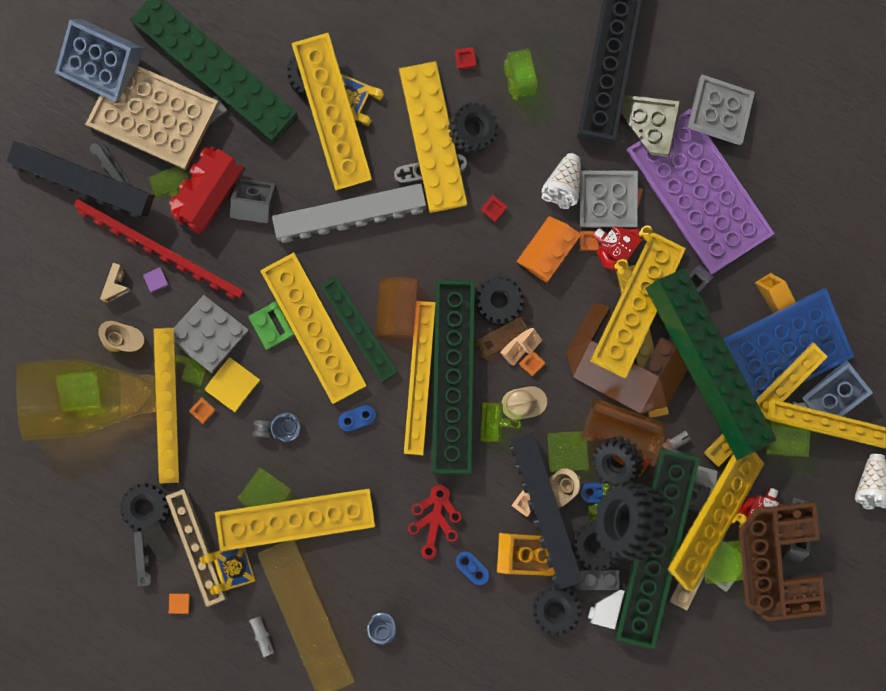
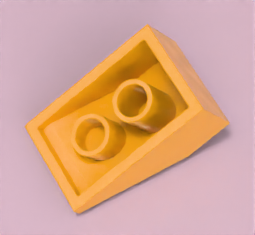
M499 533L497 572L522 575H555L553 567L549 568L546 557L549 556L547 548H542L539 539L543 536Z

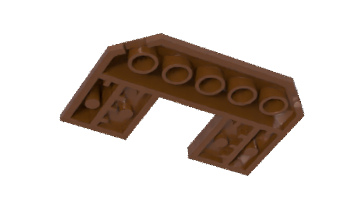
M594 302L566 350L573 378L639 414L667 407L688 370L676 345L661 337L645 367L642 368L633 363L626 378L591 362L594 351L613 313L610 307Z
M816 501L756 508L738 529L746 606L753 609L766 621L826 615L822 575L783 579L780 549L782 544L819 540Z

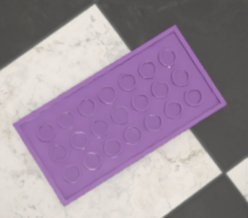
M691 109L678 116L670 157L651 155L641 141L635 143L626 151L706 270L713 275L775 233L707 134L687 128Z

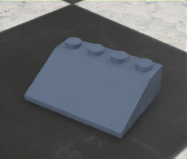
M83 19L69 20L55 73L118 102L139 64L143 47Z

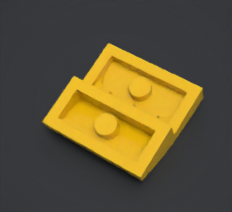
M229 357L206 386L205 391L233 412H236L258 385L260 379Z

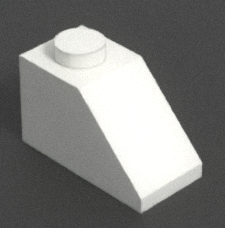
M618 590L595 603V606L591 607L588 618L591 619L590 623L615 629L624 591Z

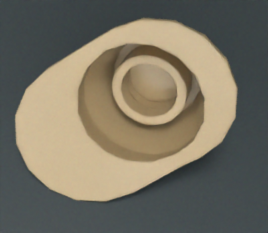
M106 321L99 328L98 334L102 344L111 352H133L139 350L144 344L143 334L132 326L115 321Z
M535 386L514 389L504 395L501 402L502 410L508 418L513 420L535 417L545 410L547 397L540 388Z
M568 468L557 471L549 478L558 508L566 505L580 491V476H577L574 471Z

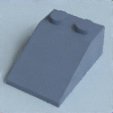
M846 360L804 395L802 399L810 409L843 416L873 392Z

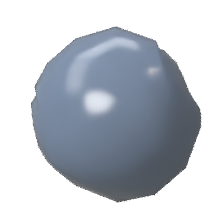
M286 412L276 416L271 423L270 430L274 438L280 439L283 442H289L298 437L302 425L297 416Z
M386 613L373 615L370 623L367 625L369 638L374 643L380 645L391 642L397 633L395 620Z

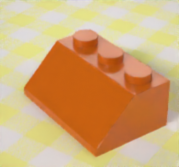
M549 216L516 263L547 284L580 239L581 234L566 223Z

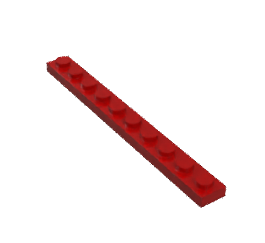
M78 199L73 205L78 209L77 213L87 218L89 215L94 218L93 222L99 226L107 225L111 228L109 231L118 236L121 234L127 237L126 240L134 245L137 243L143 245V250L150 254L155 252L160 255L159 258L169 264L172 261L177 264V269L185 273L187 270L192 272V277L201 282L203 279L210 282L209 286L219 291L221 288L226 291L225 295L231 299L239 298L242 300L245 293L238 287Z

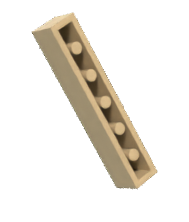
M183 489L166 496L206 606L227 600L225 591L213 595L210 593L209 588L221 584L214 561L203 565L200 561V557L210 554V550L188 491Z

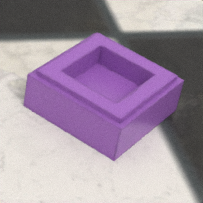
M161 267L143 275L151 293L168 286Z

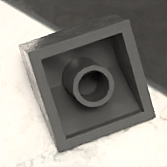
M240 178L231 197L230 218L268 223L272 211L276 184Z

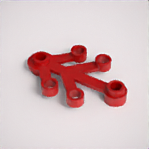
M444 485L434 486L430 497L420 504L412 506V513L418 516L423 513L425 508L434 503L431 513L408 526L409 533L415 535L422 527L431 522L427 544L421 550L422 556L425 559H433L437 554L434 544L438 523L445 532L446 539L449 542L456 541L458 537L457 533L451 529L441 514L443 505L450 514V520L453 523H458L461 520V514L454 509L448 500L450 492ZM438 491L444 492L442 498L437 497L436 493ZM415 506L421 507L420 513L414 512ZM454 513H457L459 515V519L457 521H454L452 519V515ZM412 525H416L418 528L414 533L410 531ZM450 532L455 533L456 537L454 540L448 538ZM431 548L433 550L432 555H427L425 550Z

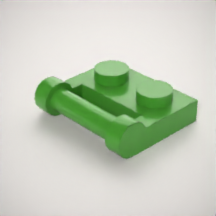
M277 301L248 316L266 350L295 336ZM274 311L285 331L284 334H279L268 313Z

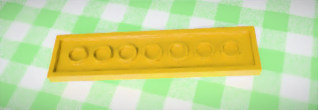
M329 33L292 43L335 190L372 180Z
M436 61L399 68L429 212L433 213L467 206L455 146L452 142L453 137L449 136L451 130L448 129V125L450 123Z
M656 233L650 234L651 239L646 242L590 360L623 378L627 377L657 312L645 288L656 280L674 273L686 248Z
M292 253L260 270L332 404L367 387L296 255Z
M756 452L738 461L734 454L732 455L668 568L687 591H694L764 465V462Z
M370 489L215 512L220 551L375 527Z

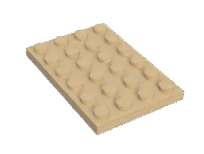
M137 66L118 102L100 95L85 125L187 170L220 103L215 99Z

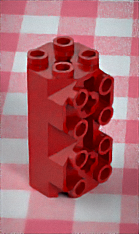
M205 147L200 154L201 159L190 169L191 179L189 181L186 179L182 181L177 196L174 195L169 202V205L172 206L170 210L172 212L171 216L182 225L186 222L190 229L199 235L201 232H206L245 171V167L242 164H239V166L235 164L237 160L219 149L215 150L214 147L209 149Z

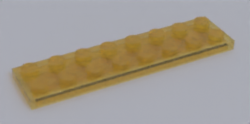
M295 540L282 542L257 553L315 691H336L354 683V678Z

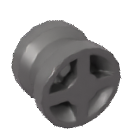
M254 420L255 430L252 432V436L271 438L270 428L272 422Z

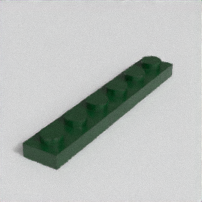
M335 276L320 286L321 290L380 381L384 382L398 373L337 277Z

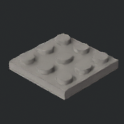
M701 75L687 128L741 145L755 92Z
M581 171L580 228H613L614 226L618 228H637L638 171Z
M203 295L174 327V344L212 373L248 333V329Z

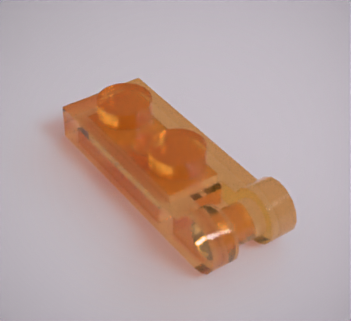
M520 316L474 343L477 348H480L482 358L486 359L505 348L514 338L528 330ZM488 341H491L493 345L490 349L485 344Z

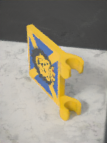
M341 74L354 120L368 127L371 120L369 116L360 114L369 95L381 100L384 95L383 91Z
M245 548L218 551L200 557L202 565L215 562L221 584L209 588L211 595L255 582Z

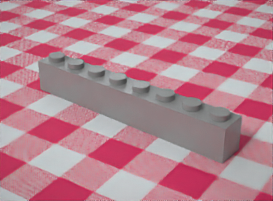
M420 183L272 216L277 240L287 243L293 241V238L296 237L305 239L311 237V234L314 233L324 235L330 233V230L337 229L342 231L355 224L357 227L367 225L369 221H375V223L383 222L387 217L401 218L405 216V213L419 214L426 209V203Z

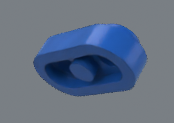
M364 405L341 414L338 424L342 430L350 432L372 424L376 418V413L371 406ZM365 411L370 413L368 418H363L362 416ZM346 418L351 419L350 425L344 423Z
M587 482L582 485L580 495L586 502L601 503V497L606 495V490L610 488L608 486L609 483ZM587 489H593L591 495L586 494Z
M462 552L457 556V567L474 584L483 585L488 581V570L471 553ZM463 558L469 559L468 565L462 564ZM478 571L482 572L483 577L481 579H477L475 577V574Z

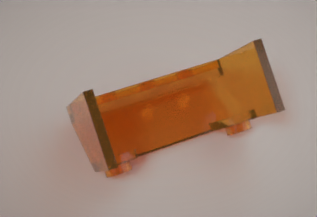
M592 399L580 439L595 441V439L598 440L600 438L606 440L612 436L617 438L623 436L624 440L627 438L631 440L630 444L633 445L635 443L637 445L636 450H641L642 452L640 457H644L645 461L651 460V465L655 466L665 440V425L657 420L607 402Z

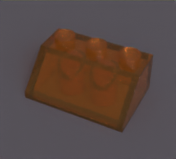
M402 277L380 279L375 336L413 339L418 279Z

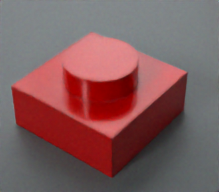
M473 47L455 50L457 70L476 67Z
M492 195L481 208V211L496 222L505 212L507 206Z

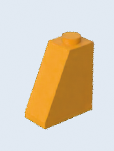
M772 273L755 282L773 313L795 303L786 281Z

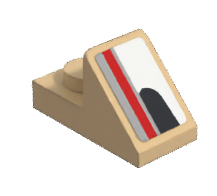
M112 264L100 298L103 302L108 303L131 291L127 287L118 285V282H121L124 277L121 265Z

